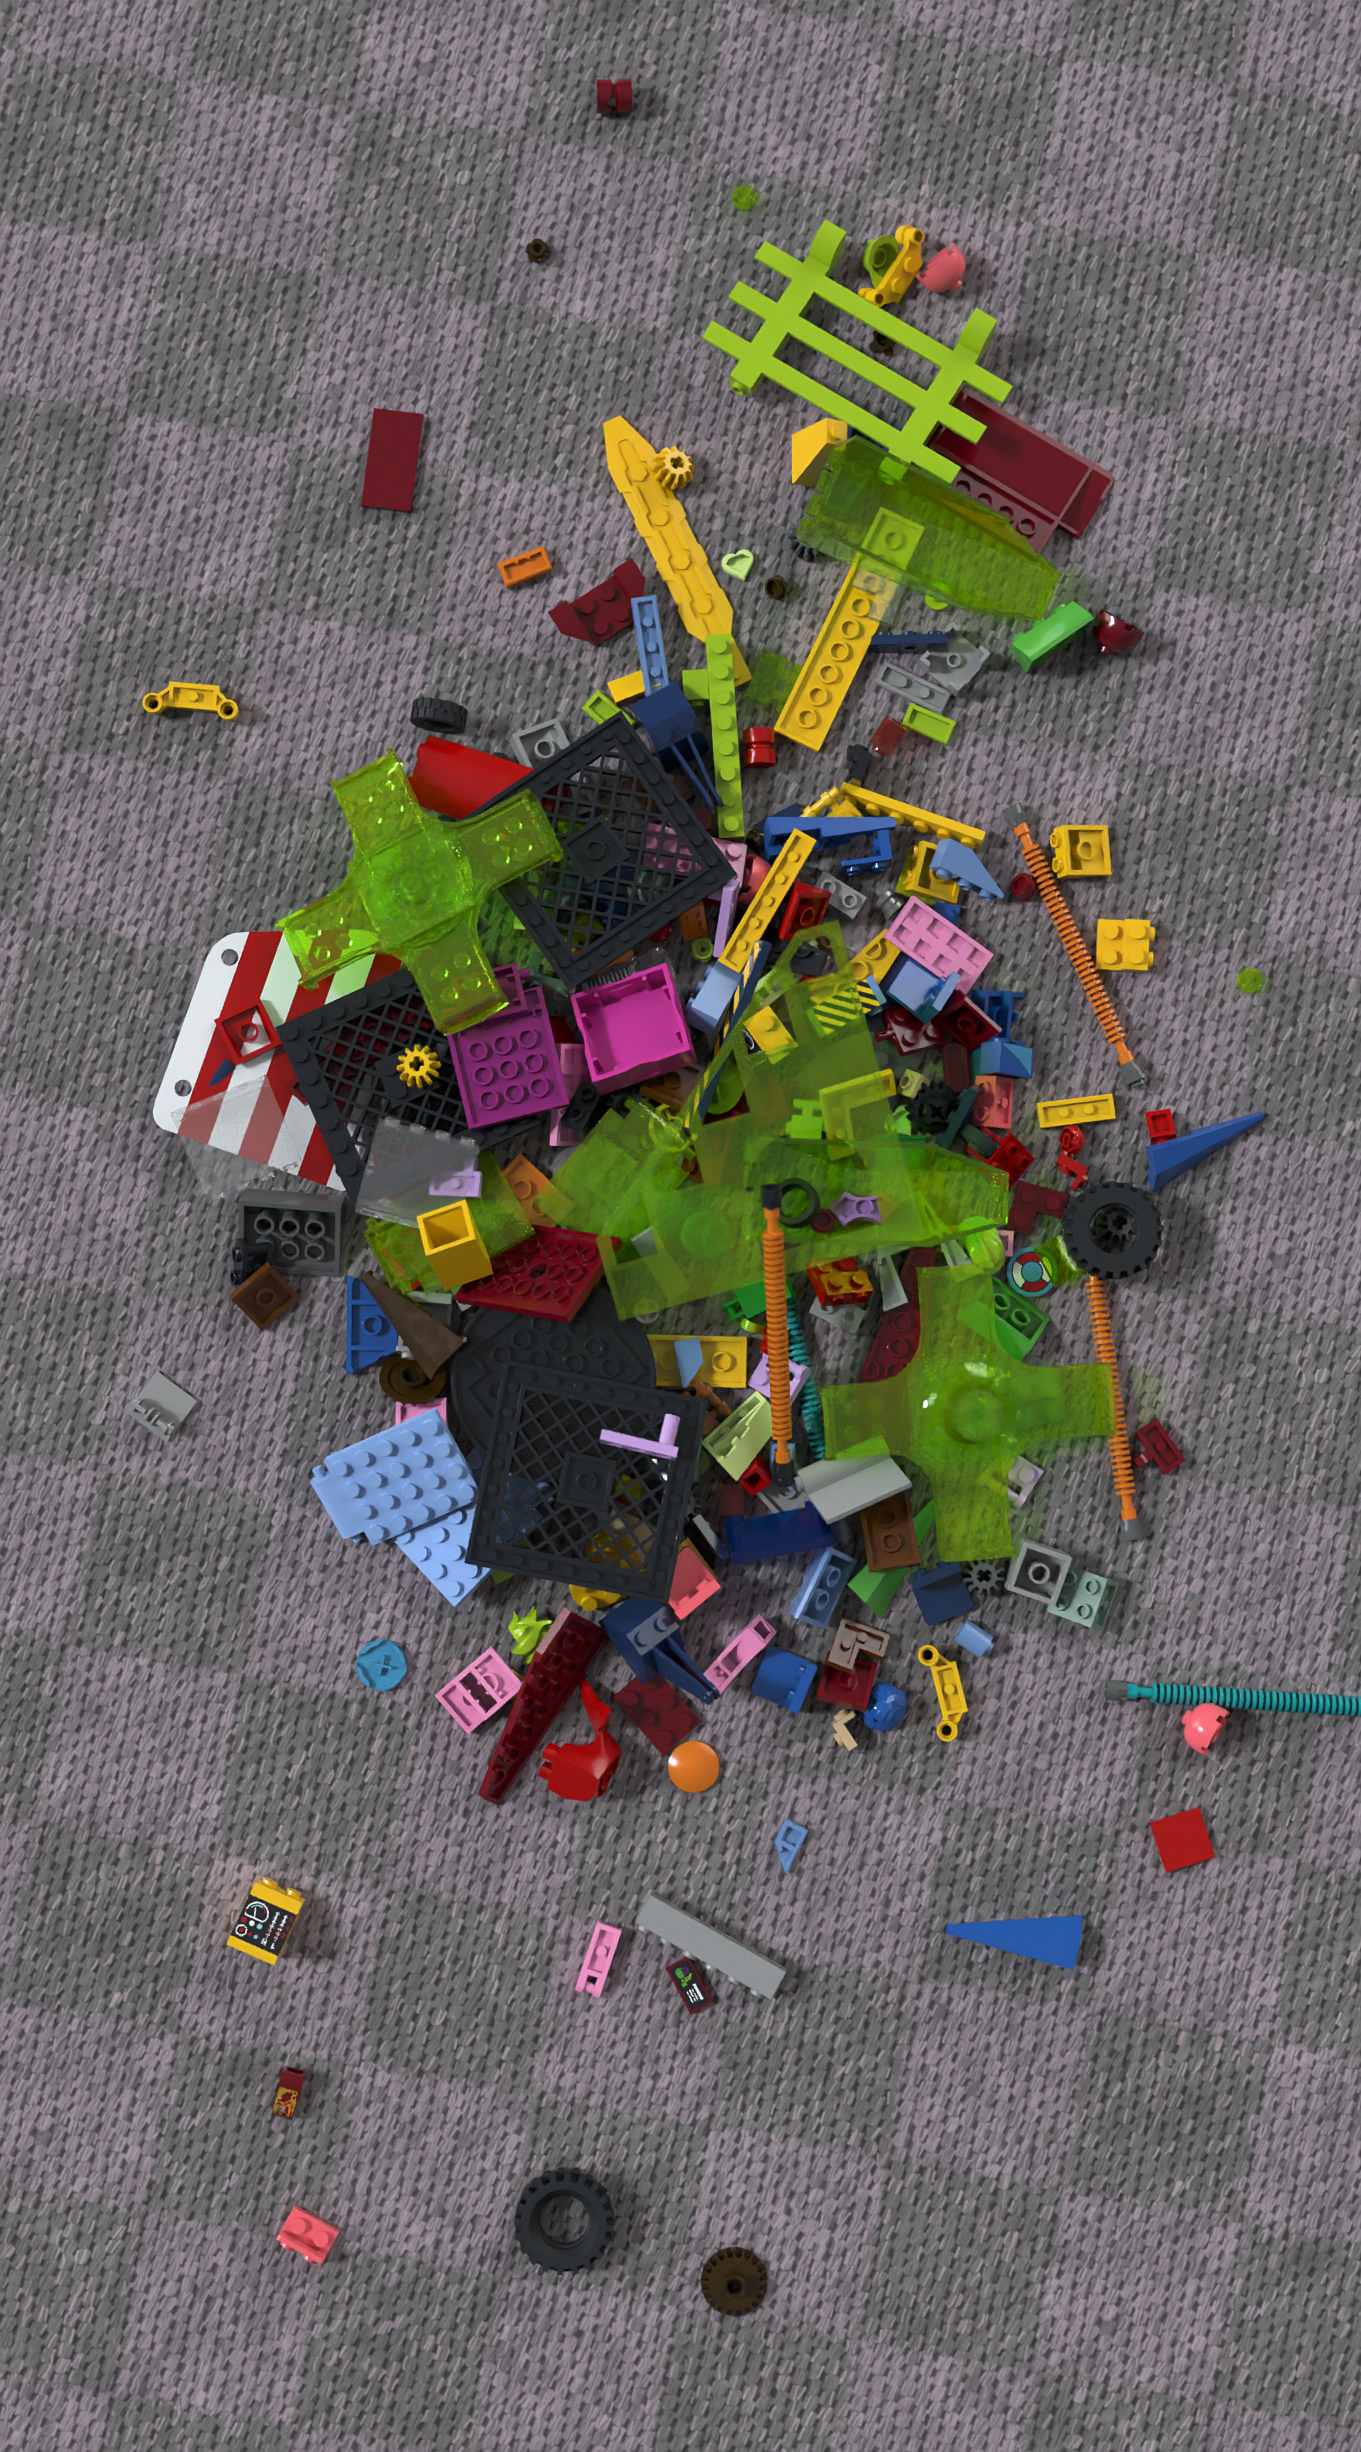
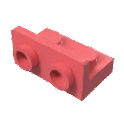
M976 1076L975 1085L983 1088V1091L973 1107L972 1125L1011 1129L1014 1078Z
M294 2206L277 2240L280 2241L281 2246L289 2251H294L295 2249L302 2253L303 2258L308 2262L322 2264L339 2230Z

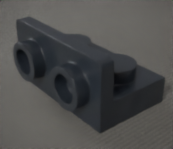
M855 744V746L848 745L846 760L852 762L848 773V780L851 781L852 785L862 788L872 765V753L865 746Z
M586 1082L580 1084L570 1102V1106H568L560 1120L562 1126L574 1130L579 1143L588 1145L606 1113V1104L609 1101L607 1094L600 1095L595 1085Z
M242 1238L236 1239V1246L232 1249L234 1270L230 1272L232 1286L238 1288L266 1262L272 1266L273 1245L270 1242L246 1244Z
M699 1514L683 1527L684 1532L712 1570L731 1557V1552L704 1515Z

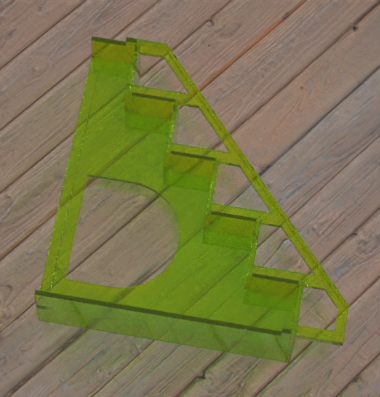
M838 920L796 932L596 1238L620 1322L642 1314L765 1281L764 1256H761L747 1204V1180L750 1169L760 1152L776 1138L793 1131L807 1129L825 1131L845 1140L859 1153L869 1172L883 1223L784 1250L785 1275L916 1238L926 1237ZM828 935L838 972L795 984L789 961L801 943ZM780 978L797 1041L748 1055L743 1032ZM733 1049L751 1112L702 1126L696 1104ZM687 1119L704 1183L656 1196L650 1174ZM641 1190L658 1253L617 1264L610 1236Z

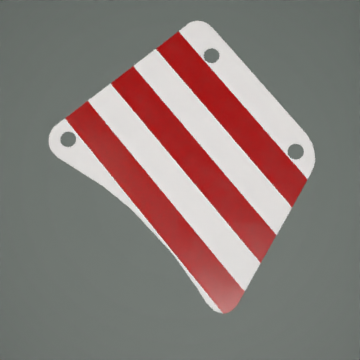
M402 929L240 932L227 935L217 942L206 958L155 1100L153 1116L157 1125L164 1130L339 1191H346L341 1178L336 1174V1167L309 1105L304 1106L286 1089V1086L296 1075L283 1045L236 1066L214 1020L260 998L275 1028L400 970L408 931ZM226 949L235 950L238 953L237 963L231 966L224 964L221 959L223 951ZM256 1007L223 1022L243 1056L270 1044ZM244 1022H252L258 1028V1038L252 1043H245L239 1038L238 1028ZM249 1025L241 1030V1035L245 1039H251L256 1034L255 1028ZM336 1029V1030H334V1031H332V1032H330V1033H328V1034H326V1035H329V1036H332V1037L335 1038L338 1029ZM322 1039L318 1051H322L331 1041ZM315 1040L310 1041L312 1046ZM224 1059H226L236 1069L219 1083L210 1087L209 1083ZM373 1064L368 1069L373 1070L375 1065ZM365 1073L360 1085L371 1088L372 1075ZM357 1075L349 1079V1081L355 1083ZM179 1080L189 1081L192 1086L190 1094L184 1097L177 1095L174 1089L176 1082ZM342 1084L338 1096L348 1099L353 1087ZM358 1089L354 1102L365 1105L369 1093ZM336 1100L342 1114L346 1104ZM352 1106L347 1118L358 1122L362 1109ZM346 1123L352 1137L356 1126ZM361 1129L357 1141L359 1142L362 1140L364 1129ZM356 1146V1149H357V1151H358V1153H359L360 1147H359V1146Z

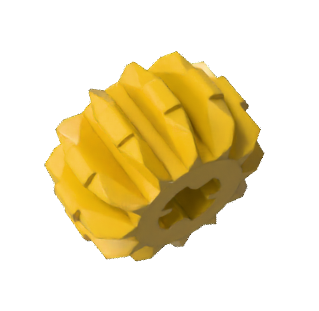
M676 445L671 449L663 448L653 461L654 464L651 471L656 473L654 480H661L662 487L669 485L671 491L675 490L676 487L681 490L693 478L695 465L690 463L692 456L686 457L684 455L685 449L679 452Z
M418 1044L414 1046V1052L406 1048L407 1056L398 1057L399 1061L403 1064L396 1067L399 1072H402L399 1076L402 1081L407 1080L409 1087H413L416 1083L419 1089L423 1088L424 1081L428 1085H432L433 1082L430 1077L438 1078L439 1073L435 1069L441 1067L440 1062L435 1061L438 1057L436 1052L430 1053L428 1046H425L421 1051ZM421 1062L423 1066H420V1071H416L415 1067Z

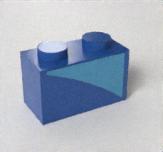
M992 1038V1042L981 1044L980 1073L1014 1079H1032L1034 1048L1025 1047L1024 1042L1009 1041L1007 1043L1008 1039Z

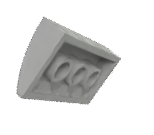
M558 718L514 733L509 739L519 764L533 769L570 745ZM578 772L568 780L578 782L580 772ZM570 786L568 798L575 799L577 787ZM581 789L580 800L593 802L594 798L591 791ZM565 804L560 815L572 817L574 805ZM578 806L576 817L580 818L591 813L592 808Z

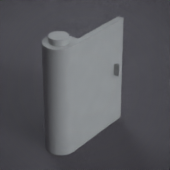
M880 1434L796 1471L797 1477H794V1483L798 1491H804L827 1524L912 1487L910 1480L891 1458L888 1447Z

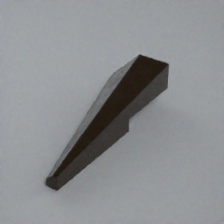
M369 1270L361 1277L362 1282L428 1378L431 1380L445 1371L451 1359L461 1352L468 1339L464 1335L457 1336L450 1331L451 1326L447 1323L440 1324L434 1320L430 1311L404 1293L397 1294L391 1289L392 1285L387 1281L382 1283L373 1276V1271Z

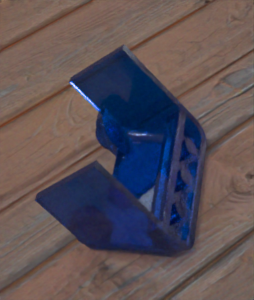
M810 1500L804 1501L805 1506L798 1509L753 1518H744V1514L729 1516V1521H724L733 1565L835 1545L831 1525L826 1523Z

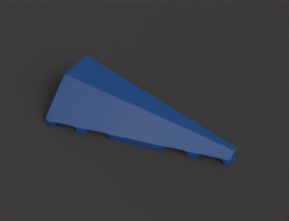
M971 989V1000L1002 1029L1001 1033L992 1038L1008 1039L1007 1043L1012 1041L1010 1037L1011 1021L1017 1022L1019 1014L1015 1013L1014 1010L1017 1000L1024 999L1026 992ZM981 1045L973 1049L974 1085L976 1076H992L980 1073Z
M1261 1112L1189 1131L1190 1134L1146 1146L1149 1163L1147 1174L1151 1191L1159 1190L1264 1121V1114Z
M1074 1915L947 1924L946 1934L1074 1970L1080 1947L1083 1916Z

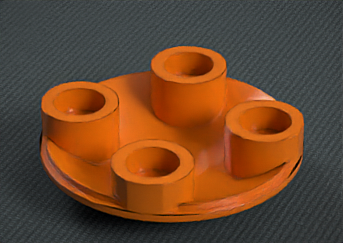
M688 1741L674 1749L669 1758L668 1771L671 1780L678 1788L686 1792L698 1793L708 1789L716 1781L719 1773V1761L714 1750L707 1744L699 1741Z

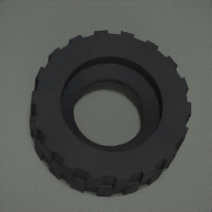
M428 697L416 698L413 700L410 722L416 727L427 731L461 734L465 731L468 710L448 700Z

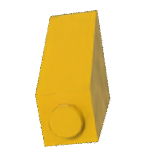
M825 418L792 434V484L806 487H815L847 448V422Z

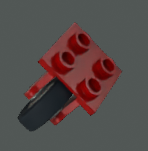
M968 1123L963 1125L958 1132L959 1137L967 1144L964 1150L981 1164L977 1172L1002 1198L1034 1161L1033 1156L1011 1132H1008L1001 1139L985 1126L978 1130Z

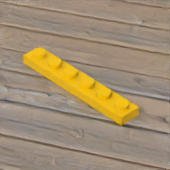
M846 782L842 783L840 788L842 794L837 798V801L840 802L848 798L855 807L865 810L869 815L894 817L896 824L911 826L914 830L921 833L928 832L934 834L941 840L951 838L970 849L979 850L986 833L980 829Z
M794 828L718 959L719 962L741 974L748 961L755 940L762 938L815 847L817 840Z

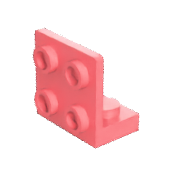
M688 1546L678 1553L668 1602L681 1620L721 1587L720 1583Z

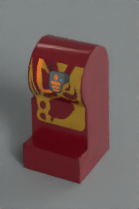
M284 2066L280 2075L272 2115L290 2120L293 2119L307 2074L306 2071Z

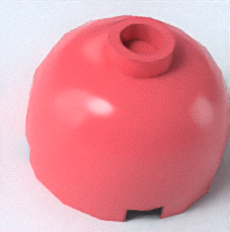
M955 243L950 244V251L944 248L927 263L928 270L923 275L920 272L916 274L917 280L927 290L933 293H942L946 290L953 292L962 284L960 278L965 272L966 263L964 256Z
M754 854L746 855L742 888L738 892L737 903L750 906L772 868L767 860Z
M1213 1703L1200 1704L1194 1711L1188 1709L1182 1720V1723L1185 1724L1183 1734L1188 1745L1200 1754L1207 1756L1211 1751L1207 1749L1210 1742L1213 1743L1215 1741L1216 1743L1227 1722L1225 1717L1230 1712Z

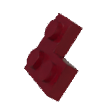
M1019 1180L1004 1229L1030 1236L1036 1212L1061 1219L1068 1194Z

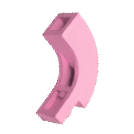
M758 1614L703 1671V1675L717 1687L721 1694L741 1669L769 1643L777 1631Z

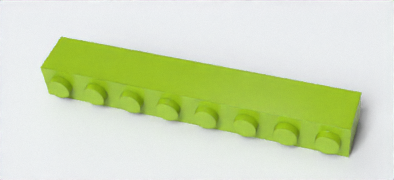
M731 633L705 635L715 790L724 807L719 808L716 803L718 837L723 840L744 839Z

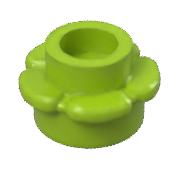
M701 937V939L693 941L691 945L693 958L701 960V962H707L711 959L714 944L711 943L709 938ZM702 947L706 949L704 952L700 950Z

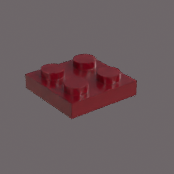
M828 1651L816 1700L866 1712L878 1663L856 1658L852 1671L848 1674L826 1665L830 1653Z

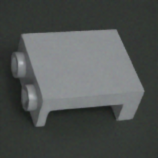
M401 1290V1294L404 1293L430 1311L434 1320L440 1324L447 1323L451 1326L453 1311L452 1294ZM398 1336L397 1354L402 1355V1359L416 1360L402 1338Z

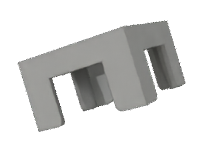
M952 621L943 632V634H947L948 652H929L927 650L920 658L918 667L947 691L951 692L954 697H957L988 661L991 653L983 646H980L978 650L960 635L962 629Z

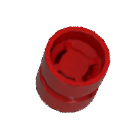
M768 727L744 729L742 731L743 746L748 749L743 754V766L749 769L775 767L776 754L775 750L771 748L775 745V730Z

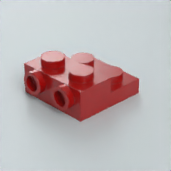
M853 1255L810 1259L805 1264L806 1271L821 1307H839L845 1304L860 1305L867 1302L873 1292L866 1271L858 1269Z

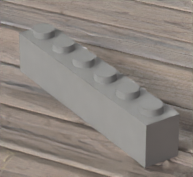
M650 1892L636 1917L635 1923L639 1924L638 1929L648 1935L652 1933L662 1937L660 1941L671 1948H674L676 1945L683 1949V1954L694 1961L699 1958L706 1962L705 1967L717 1974L722 1971L729 1975L728 1980L740 1987L744 1984L752 1988L750 1992L758 1998L764 1999L766 1996L772 1999L786 1973L785 1967L653 1892Z

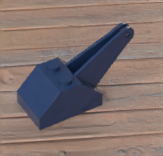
M672 682L630 704L650 747L665 773L678 767L713 813L716 809L709 795L686 763L695 758L719 808L724 807L699 756L710 750L704 731L678 684Z
M630 1597L598 1621L642 1685L659 1674L699 1698L707 1705L712 1704L714 1700L720 1697L717 1687L703 1675L685 1654L680 1628L665 1606L659 1602Z

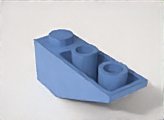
M951 838L939 841L929 869L936 872L937 877L943 880H952L958 883L957 887L965 891L972 890L978 893V897L984 901L992 902V900L1004 897V894L972 849Z

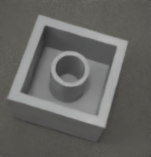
M1019 1536L1005 1574V1581L1002 1585L1009 1591L1055 1606L1072 1557L1067 1552Z

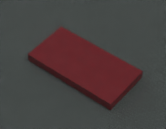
M374 408L361 507L411 513L424 419L423 414Z

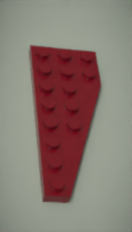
M564 1607L557 1615L546 1635L541 1639L534 1652L479 1789L478 1795L484 1800L499 1805L571 1697L580 1680L608 1641L609 1637L600 1625Z

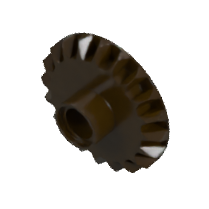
M400 1354L387 1360L380 1370L379 1383L381 1391H384L386 1398H391L394 1403L401 1402L403 1406L412 1404L415 1407L417 1403L425 1405L428 1400L434 1401L435 1396L441 1395L442 1388L445 1387V1371L430 1380L417 1360L402 1359Z
M740 2247L721 2249L714 2253L703 2267L701 2273L702 2294L714 2311H718L724 2316H745L762 2303L767 2293L768 2276L766 2268L758 2256L747 2249ZM732 2279H738L741 2282L740 2287L736 2289L730 2288L727 2284Z

